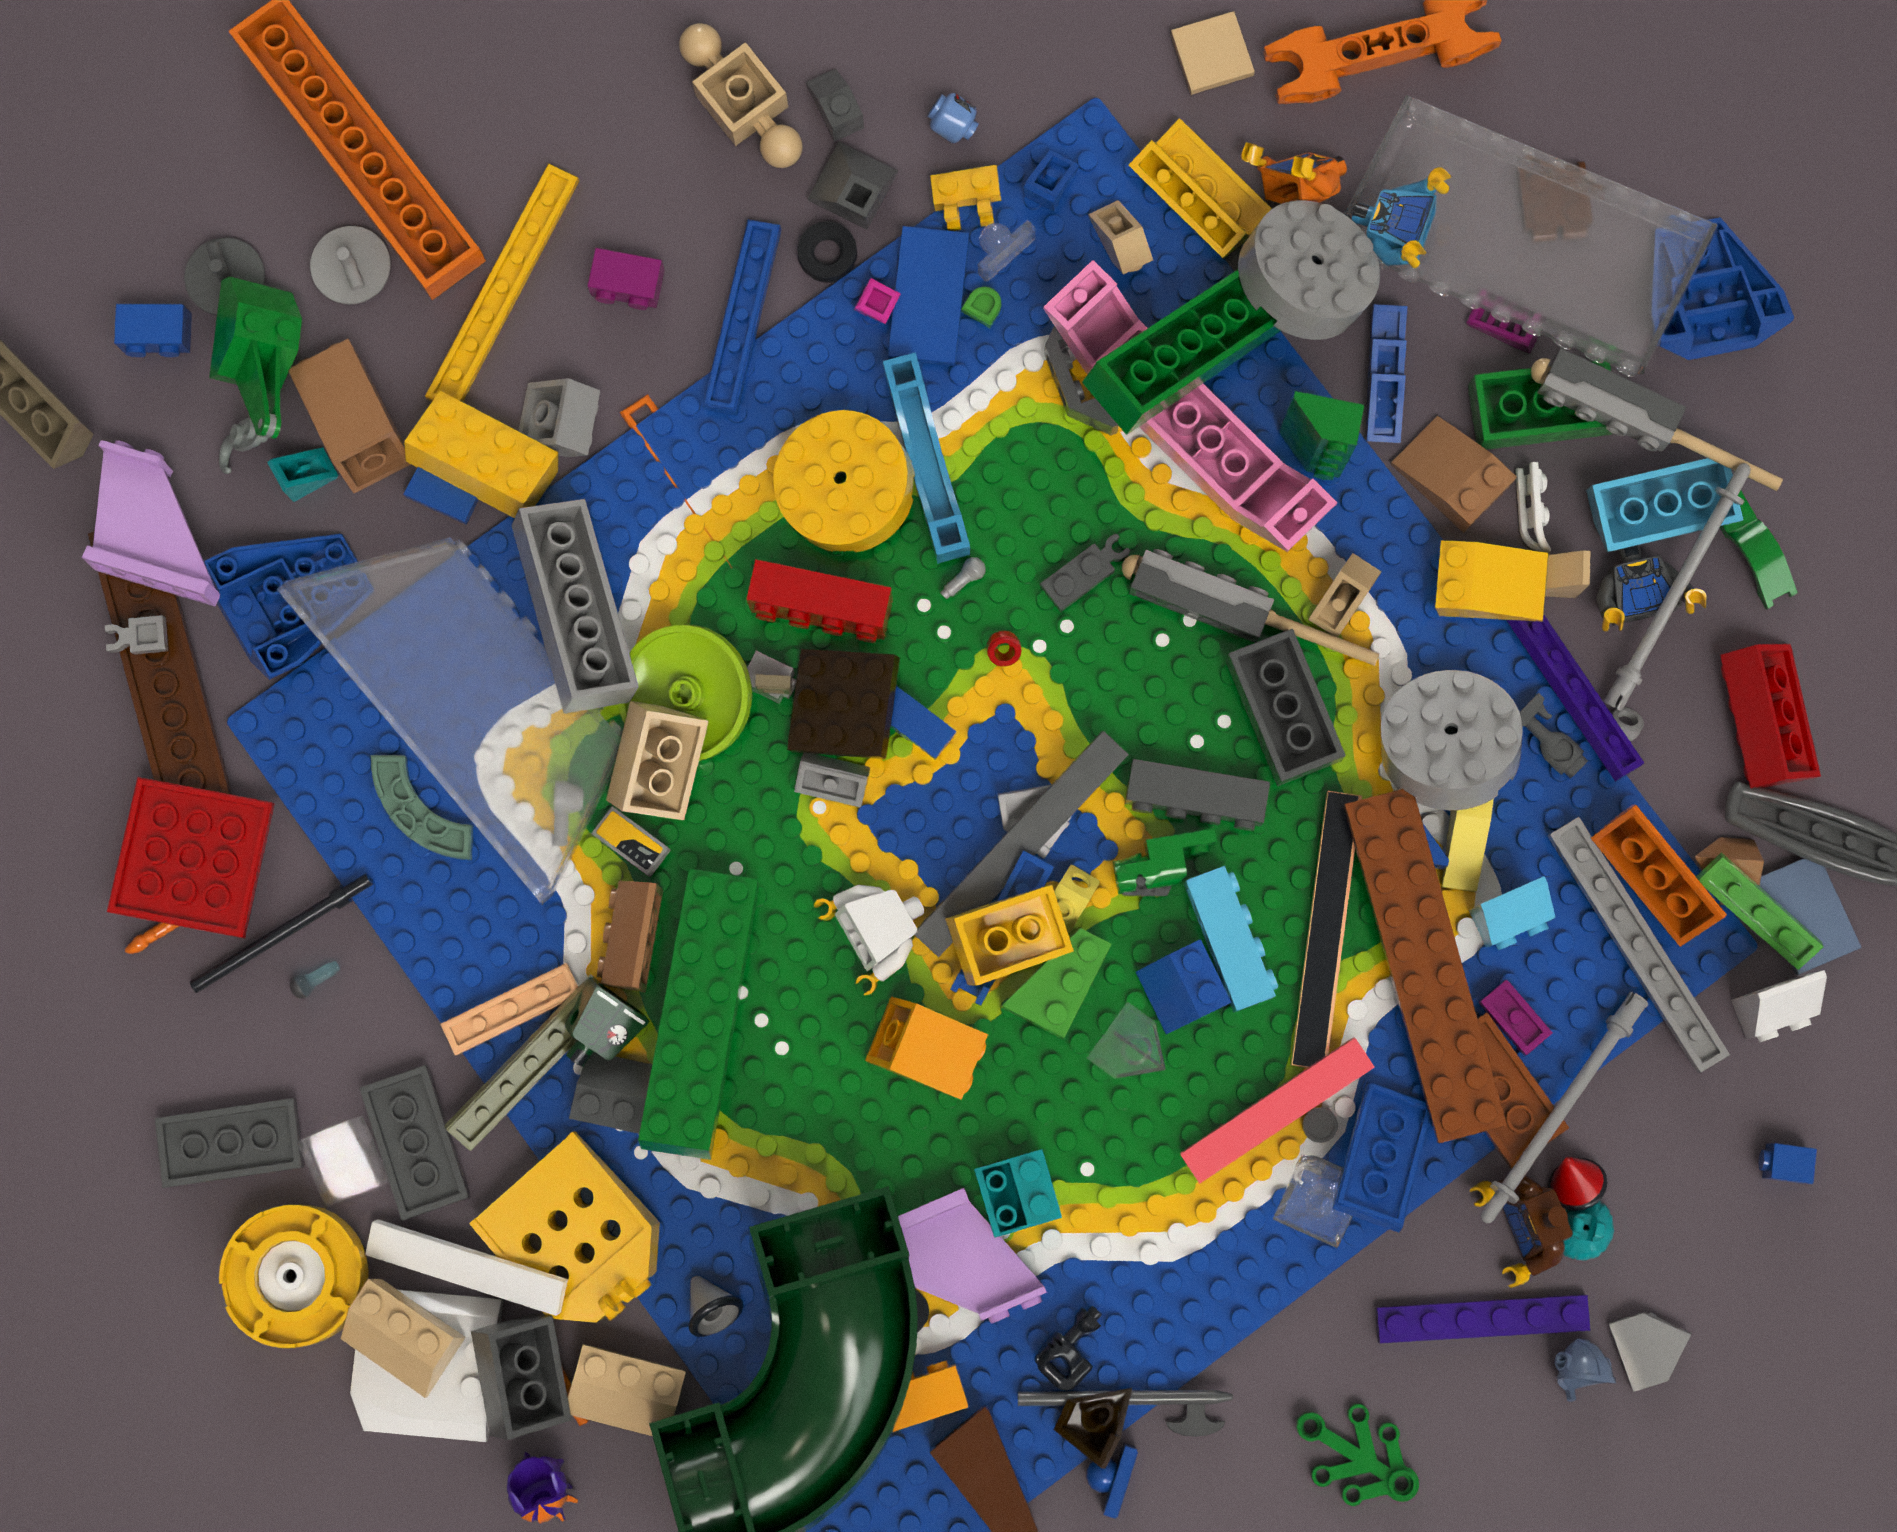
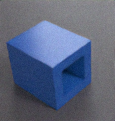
M1777 1143L1766 1144L1765 1150L1762 1149L1759 1156V1170L1763 1171L1762 1178L1799 1184H1813L1817 1149Z

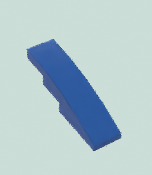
M1372 304L1366 441L1401 443L1406 379L1404 370L1408 306Z
M896 686L891 728L936 760L956 735L957 731Z

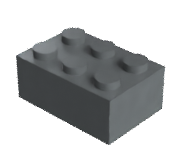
M533 1313L471 1331L490 1436L510 1440L572 1420L553 1316Z

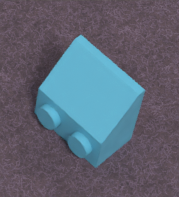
M1545 876L1469 910L1485 947L1488 948L1496 945L1498 951L1517 943L1515 936L1527 931L1531 937L1549 929L1546 922L1555 918Z

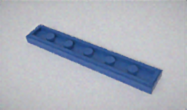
M749 219L747 221L705 393L704 410L731 415L738 414L782 229L778 224Z

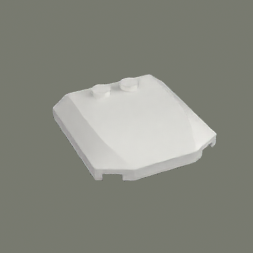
M397 1289L466 1338L427 1398L421 1396L355 1349L350 1394L363 1431L488 1442L489 1429L471 1331L501 1323L504 1299Z

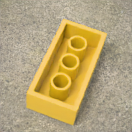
M439 391L404 441L406 462L426 470L513 518L516 517L519 508L536 506L558 473L557 451L442 391Z

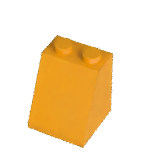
M891 997L865 1061L962 1100L963 1095L968 1092L972 1085V1073L976 1063L985 1053V1041L988 1034L917 1003Z

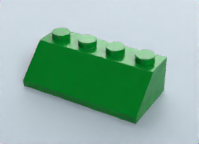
M1295 391L1281 423L1279 433L1307 472L1314 473V477L1322 480H1333L1334 477L1340 478L1357 446L1364 405Z

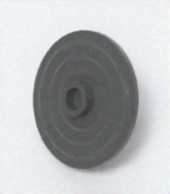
M235 238L213 239L201 245L189 258L184 274L185 287L191 300L200 309L217 316L221 280L230 276L264 285V265L258 253L247 243Z

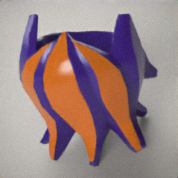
M525 1452L523 1459L515 1465L514 1470L508 1475L506 1486L508 1502L513 1511L519 1514L522 1519L528 1522L536 1520L542 1524V1522H548L556 1516L563 1522L565 1520L562 1509L564 1503L578 1502L577 1498L566 1492L567 1489H572L573 1486L567 1482L564 1472L561 1471V1467L564 1464L563 1459L547 1456L538 1458Z

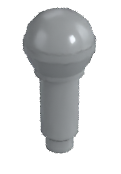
M977 557L967 559L963 564L962 571L949 581L940 593L948 599L959 592L970 581L973 582L974 580L981 579L986 571L985 564L981 559Z

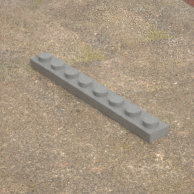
M1577 817L1549 834L1548 838L1697 1073H1701L1730 1054L1601 850L1592 841V836L1580 817Z

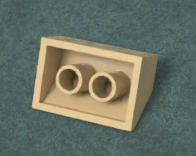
M630 701L606 801L625 812L684 820L709 721L663 706Z
M368 1279L348 1309L341 1335V1340L424 1398L428 1397L466 1338L383 1279Z
M582 1344L568 1395L570 1414L652 1436L649 1423L674 1416L686 1371Z

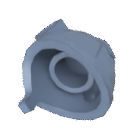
M1578 1338L1568 1345L1564 1352H1559L1555 1357V1366L1558 1369L1557 1383L1565 1390L1566 1398L1569 1402L1576 1400L1575 1389L1596 1384L1617 1383L1616 1377L1613 1375L1610 1359L1605 1357L1599 1347L1591 1343L1590 1340Z

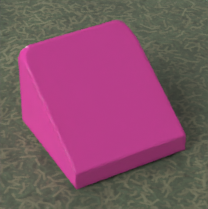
M870 278L854 310L886 324L901 294Z

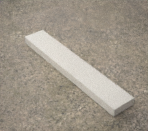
M379 1219L371 1224L365 1253L367 1256L555 1316L561 1313L568 1279Z

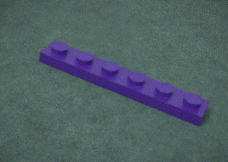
M1543 615V622L1507 620L1614 781L1616 782L1645 764L1545 615Z
M1588 1295L1375 1307L1378 1343L1591 1331Z

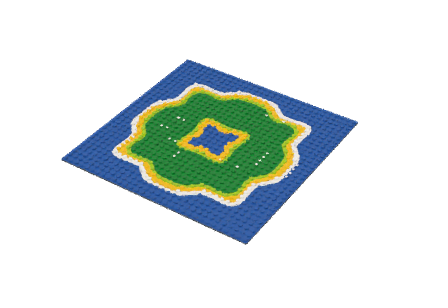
M1093 98L997 167L1002 201L992 202L994 225L981 227L977 205L959 207L961 230L956 232L969 233L962 307L975 289L990 287L997 291L1001 298V311L991 328L961 312L955 366L918 363L948 475L969 540L970 555L937 564L914 479L913 503L903 524L886 541L861 552L834 550L831 552L810 543L784 518L774 494V467L784 442L801 424L817 415L837 410H849L867 414L888 427L904 446L883 370V361L889 360L888 349L893 310L886 324L854 310L870 278L895 290L901 236L755 340L737 415L704 410L703 402L710 377L709 373L636 425L660 462L655 460L645 446L644 439L632 428L549 487L536 504V506L585 499L629 652L642 638L658 629L688 624L705 627L723 636L736 648L747 668L755 652L758 651L792 667L795 672L793 678L796 680L801 649L897 655L900 657L896 686L957 731L956 735L936 760L910 740H906L894 729L890 728L886 759L816 754L870 767V774L861 808L796 793L794 790L800 761L804 753L787 750L796 686L789 699L783 697L780 704L752 691L750 714L739 737L720 754L698 762L684 820L621 811L606 801L625 725L619 711V706L617 704L563 713L512 530V523L515 518L511 516L243 706L227 720L229 728L340 883L345 886L365 873L370 876L373 885L352 897V899L441 1023L565 963L569 965L578 986L590 974L601 983L602 978L597 977V968L600 956L606 957L608 943H603V933L606 922L612 923L614 909L609 908L612 888L617 889L619 881L656 883L663 889V896L646 992L605 986L642 1011L650 1021L616 1057L653 1064L689 869L758 879L759 893L711 1160L644 1150L640 1148L638 1133L569 1119L576 1085L583 1067L570 1060L566 1056L567 1052L506 1114L539 1161L559 1145L570 1133L576 1131L660 1222L657 1272L648 1279L652 1285L637 1298L713 1404L719 1402L722 1405L731 1401L750 1385L763 1364L770 1343L771 1319L749 1244L750 1226L889 1186L898 1216L964 1188L969 1201L990 1224L974 1169L1037 1150H1043L1062 1218L1001 1236L1044 1285L1047 1293L1040 1295L1042 1302L1024 1310L1021 1304L1008 1309L1010 1316L990 1324L988 1318L981 1321L979 1314L915 1288L926 1299L929 1306V1316L926 1324L917 1333V1347L912 1370L914 1376L917 1377L928 1373L927 1366L947 1360L948 1366L956 1364L969 1407L892 1432L887 1445L875 1465L857 1489L833 1513L806 1532H991L982 1518L930 1454L932 1447L982 1406L986 1405L990 1410L1028 1504L1088 1457L1053 1430L1064 1406H1018V1392L1116 1391L1132 1388V1390H1178L1389 1230L1332 1209L1367 1082L1370 1081L1425 1101L1356 849L1329 1053L1355 1037L1375 1067L1314 1107L1326 1108L1335 1115L1338 1122L1335 1136L1323 1143H1316L1308 1139L1302 1129L1305 1113L1200 1184L1181 1157L1180 1152L1307 1069L1305 1067L1291 1066L1326 792L1333 791L1361 795L1362 799L1403 789L1401 787L1397 789L1385 772L1381 757V721L1383 713L1390 699L1402 686L1419 676L1435 671H1468L1484 676L1502 687L1513 699L1519 711L1536 694L1540 693L1545 698L1543 701L1544 707L1552 717L1549 720L1542 718L1538 714L1534 717L1550 732H1562L1568 735L1584 751L1582 755L1588 760L1571 779L1565 773L1560 775L1541 754L1540 741L1525 726L1522 727V750L1518 771L1513 780L1510 779L1498 790V796L1493 800L1491 823L1477 892L1441 887L1443 870L1436 869L1477 1018L1486 1013L1478 1002L1507 979L1553 1032L1528 1055L1524 1056L1497 1025L1552 1104L1561 1099L1607 1033L1606 1020L1610 1015H1615L1629 992L1643 997L1648 1002V1006L1632 1026L1633 1033L1631 1036L1618 1040L1599 1069L1664 1020L1549 840L1548 835L1580 817L1590 835L1593 836L1624 810L1636 804L1695 877L1701 872L1627 775L1616 782L1614 781L1506 620L1439 616L1435 604L1440 545L1443 539L1359 432L1357 446L1340 478L1334 477L1333 480L1318 479L1313 476L1314 473L1307 472L1279 433L1281 423L1295 391L1332 398V396L1281 331L1203 384L1284 464L1309 479L1313 478L1338 502L1288 552L1232 520L1140 427L1128 435L1118 427L1117 434L1109 435L1067 416L1044 356L1045 344L1054 324L1043 308L1092 260L1117 283V288L1138 319L1147 328L1234 272L1227 261L1129 166L1141 151L1099 98ZM1049 150L1079 164L1076 175L1063 191L1055 212L1026 198L1024 192L1025 182ZM1117 200L1143 227L1153 257V261L1144 264L1141 269L1122 274L1111 261L1088 215ZM944 210L933 212L914 227L948 231L947 222L944 219ZM1068 346L1061 348V350L1067 349L1073 368L1069 369L1073 381L1079 380L1085 399L1081 400V403L1094 399L1095 397L1082 383L1087 376L1086 372ZM665 469L678 488H675L674 485L671 483V481L665 474ZM685 499L687 500V502L689 503V505L692 507V509L694 510V512H695L696 514H693V512L691 511V509H690V508L688 507V505L686 504ZM704 528H706V530L709 532L714 541H712V539L707 534ZM1114 534H1118L1119 540L1112 545V550L1116 553H1121L1124 549L1129 548V556L1140 555L1143 557L1146 550L1151 552L1154 549L1163 550L1173 556L1172 560L1184 565L1186 561L1193 562L1204 567V572L1217 577V574H1224L1234 578L1237 581L1236 585L1249 589L1250 586L1265 590L1269 593L1268 597L1274 599L1270 610H1273L1277 615L1329 634L1308 619L1349 557L1354 553L1380 570L1381 574L1338 638L1380 653L1375 666L1297 637L1345 752V758L1339 763L1277 787L1225 661L1229 653L1254 644V642L1129 594L1136 575L1133 574L1131 580L1124 576L1122 572L1123 561L1111 562L1110 564L1115 569V572L1061 613L1042 590L1040 583L1095 543L1101 551L1105 548L1107 539ZM971 557L981 559L986 567L985 574L981 579L974 580L973 582L970 581L959 592L948 599L940 593L944 586L962 571L963 564L967 559ZM755 559L891 587L893 602L885 639H876V643H869L856 639V634L843 632L842 636H836L822 632L823 627L809 625V629H802L789 625V620L776 618L775 622L757 619L755 617L756 613L751 612L746 600ZM1265 624L1257 642L1284 631ZM998 631H1010L1020 641L1021 656L1017 662L1010 666L995 665L988 657V640ZM1000 644L996 649L1001 653H1006L1009 651V644ZM1102 730L1129 754L1075 811L1069 821L1070 824L1058 837L1045 859L1038 854L1034 855L1054 866L1045 886L1052 885L1054 891L1070 865L1078 867L1100 881L1072 931L1068 932V935L1071 938L1082 928L1112 944L1063 1040L1001 1008L1047 961L997 978L980 1006L975 1003L977 997L961 988L957 992L950 990L962 969L954 943L938 957L913 935L911 937L913 947L904 965L885 981L879 980L877 988L873 993L863 995L872 988V982L867 978H863L858 984H855L856 980L865 973H873L872 969L866 971L836 916L828 921L818 918L828 913L829 906L823 904L815 908V901L822 898L831 901L834 895L856 885L880 887L884 892L895 890L902 902L915 896L922 903L924 914L913 920L918 928L1007 833L1003 829L998 793L1052 785ZM371 755H400L407 757L411 783L425 806L446 820L473 826L472 860L455 859L434 853L407 837L394 824L377 795L371 771ZM1133 759L1268 781L1270 782L1264 823L1261 827L1255 826L1254 831L1234 828V822L1221 820L1220 825H1212L1200 822V816L1187 814L1186 819H1176L1165 816L1166 811L1152 809V813L1131 810L1132 805L1125 804L1131 763ZM556 781L569 782L584 789L583 810L571 813L568 817L569 846H552V840H554V793ZM1417 803L1423 824L1445 853L1450 810L1434 809ZM612 806L671 849L651 877L640 871L591 834ZM1215 828L1217 843L1209 847L1210 852L1190 856L1189 850L1183 851L1187 876L1176 886H1171L1167 896H1122V894H1118L1113 862L1138 853L1145 856L1144 842L1146 839ZM1606 858L1693 997H1696L1757 950L1758 946L1754 938L1736 915L1725 905L1719 906L1727 916L1680 947ZM1225 866L1227 873L1233 871L1238 881L1240 891L1235 893L1240 905L1246 904L1253 923L1248 926L1253 938L1258 936L1265 951V956L1261 957L1265 970L1271 969L1278 984V988L1274 990L1276 996L1233 1013L1231 1005L1228 1004L1166 1035L1135 972L1200 939L1216 969L1183 883L1188 879ZM1545 876L1555 913V918L1546 922L1549 929L1531 937L1527 931L1515 936L1517 943L1499 951L1496 945L1486 948L1469 910ZM1072 877V881L1076 885L1088 888V885L1082 879ZM1001 892L990 903L996 902ZM1709 892V894L1719 904V900L1712 893ZM891 997L917 1003L988 1034L985 1041V1053L976 1063L972 1073V1085L968 1092L963 1095L962 1100L865 1061ZM558 1007L463 1053L484 1084ZM1430 1120L1406 1216L1496 1148L1485 1132L1437 1143ZM583 1187L581 1199L585 1204L591 1205L594 1197L590 1189ZM609 1220L607 1225L609 1233L614 1237H619L621 1232L620 1225L615 1220ZM694 1276H701L743 1301L744 1307L737 1320L726 1329L710 1336H694L688 1328L690 1321V1282ZM1093 1306L1102 1314L1097 1320L1101 1327L1094 1333L1083 1335L1074 1345L1092 1364L1093 1368L1076 1387L1071 1390H1060L1039 1371L1037 1363L1034 1361L1035 1355L1038 1354L1041 1346L1055 1332H1060L1062 1335L1068 1332L1074 1325L1075 1315L1081 1307L1087 1311ZM1060 1357L1050 1361L1064 1376L1069 1374L1068 1368ZM1128 1405L1122 1432L1157 1405Z

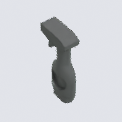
M1538 693L1519 711L1522 727L1525 726L1540 741L1541 754L1544 759L1560 775L1565 773L1571 779L1588 760L1582 755L1584 751L1568 735L1562 732H1550L1534 717L1536 714L1546 720L1552 717L1544 707L1543 701L1545 698Z

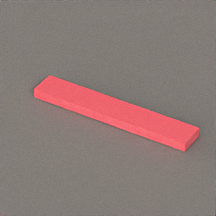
M1353 1037L1180 1152V1155L1200 1184L1375 1066L1357 1039Z

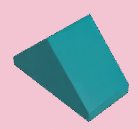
M323 447L273 458L267 462L283 492L293 502L330 483L339 476Z

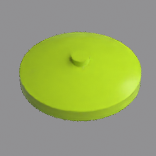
M688 624L673 625L648 634L632 648L629 654L639 687L631 701L663 706L708 720L699 761L714 757L733 744L743 731L750 714L752 685L744 660L727 639L705 627ZM630 702L618 704L624 724Z

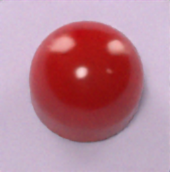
M1002 630L994 633L989 638L987 654L990 661L995 665L1010 666L1017 662L1021 656V644L1014 633ZM1008 643L1009 651L1001 653L996 647L1000 644Z

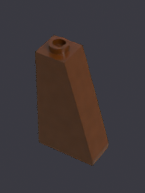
M984 1405L932 1447L930 1454L992 1532H1038L990 1410Z

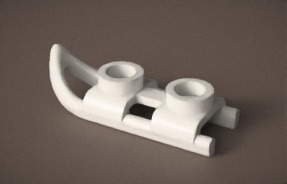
M1538 462L1529 463L1530 474L1524 475L1523 468L1515 469L1517 476L1519 530L1524 543L1534 551L1549 553L1551 548L1545 539L1543 527L1548 524L1550 513L1548 508L1544 506V503L1541 502L1540 495L1547 488V477L1539 469ZM1531 495V507L1526 508L1525 496ZM1534 528L1538 543L1530 537L1528 529Z

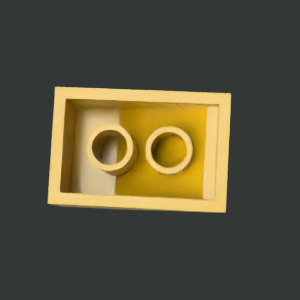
M1441 540L1435 604L1439 616L1543 622L1548 553L1479 542Z
M1052 885L946 918L967 985L977 986L1074 952Z

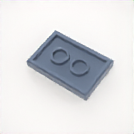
M1803 858L1761 876L1759 886L1823 943L1824 947L1799 970L1791 964L1795 975L1804 973L1862 948L1825 867Z

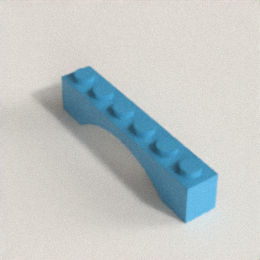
M916 352L883 361L885 379L903 443L914 468L915 477L913 479L937 564L970 555L969 540L942 454Z

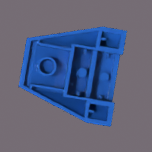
M1721 217L1655 230L1650 320L1660 347L1687 360L1754 348L1794 320L1793 312L1782 287Z

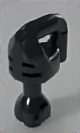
M1093 1306L1087 1311L1081 1307L1075 1315L1074 1325L1065 1335L1055 1332L1041 1346L1038 1354L1035 1355L1034 1361L1037 1363L1039 1371L1060 1390L1073 1389L1093 1368L1092 1364L1074 1346L1083 1335L1094 1333L1101 1327L1097 1320L1102 1314ZM1060 1357L1068 1368L1069 1374L1064 1376L1050 1361Z

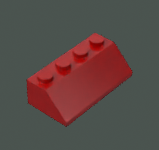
M1756 644L1721 654V673L1727 683L1730 696L1729 708L1735 718L1737 727L1736 739L1742 749L1745 762L1744 774L1749 781L1750 788L1771 787L1821 777L1791 644Z

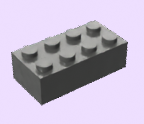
M1293 628L1228 654L1225 660L1277 787L1339 763L1345 758V752Z

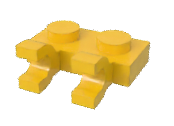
M997 165L930 175L935 211L944 210V219L947 222L948 231L961 230L959 207L977 205L981 227L994 225L992 202L1002 201Z

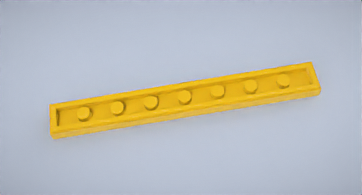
M548 163L425 395L427 400L433 401L439 391H442L461 402L464 401L579 183L578 177Z

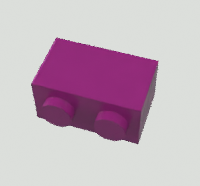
M595 248L587 287L591 296L601 303L614 304L615 301L628 303L629 307L638 310H647L648 307L657 308L665 269L662 260Z

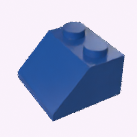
M1201 939L1135 972L1166 1035L1231 1003Z

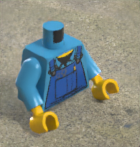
M1442 167L1433 169L1428 178L1391 190H1382L1375 207L1361 203L1355 205L1352 221L1356 224L1367 226V237L1373 243V251L1385 265L1409 264L1412 268H1417L1420 265L1419 259L1421 254L1425 255L1427 253L1423 247L1436 214L1437 195H1434V193L1437 191L1440 194H1446L1449 191V186L1444 180L1450 179L1451 175Z

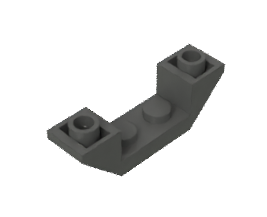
M1054 326L1045 344L1044 356L1067 416L1106 434H1117L1119 426L1096 398L1081 403V400L1085 399L1079 380L1073 381L1069 369L1073 368V364L1067 349L1061 350V348L1068 345Z

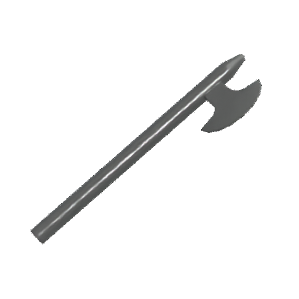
M1132 1390L1129 1405L1187 1404V1413L1184 1418L1168 1421L1166 1424L1175 1433L1197 1437L1219 1431L1226 1422L1209 1419L1205 1415V1404H1218L1232 1400L1233 1394L1219 1390ZM1111 1391L1018 1392V1406H1065L1068 1399Z

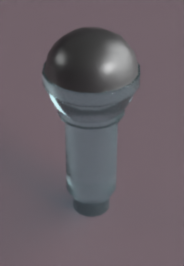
M335 960L332 963L325 964L309 975L295 976L290 982L291 993L297 998H307L313 992L315 986L336 975V972L341 970Z

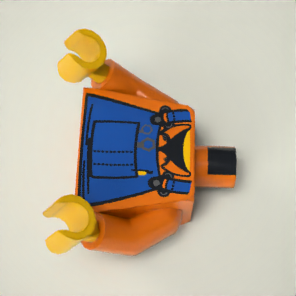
M1248 142L1245 143L1241 159L1257 166L1258 171L1262 173L1265 199L1281 204L1296 200L1320 203L1340 192V177L1347 172V166L1342 157L1330 158L1314 153H1304L1276 162L1268 156L1261 158L1264 151L1263 147Z

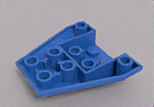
M342 534L233 547L204 561L216 590L221 594L217 602L218 607L250 662L269 680L301 665L375 592Z

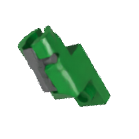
M1215 828L1146 839L1144 842L1145 856L1138 853L1113 862L1118 894H1122V896H1167L1171 886H1176L1187 876L1183 851L1189 850L1190 856L1210 852L1209 847L1217 843Z

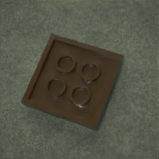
M801 649L787 750L797 753L886 759L900 657L894 654Z

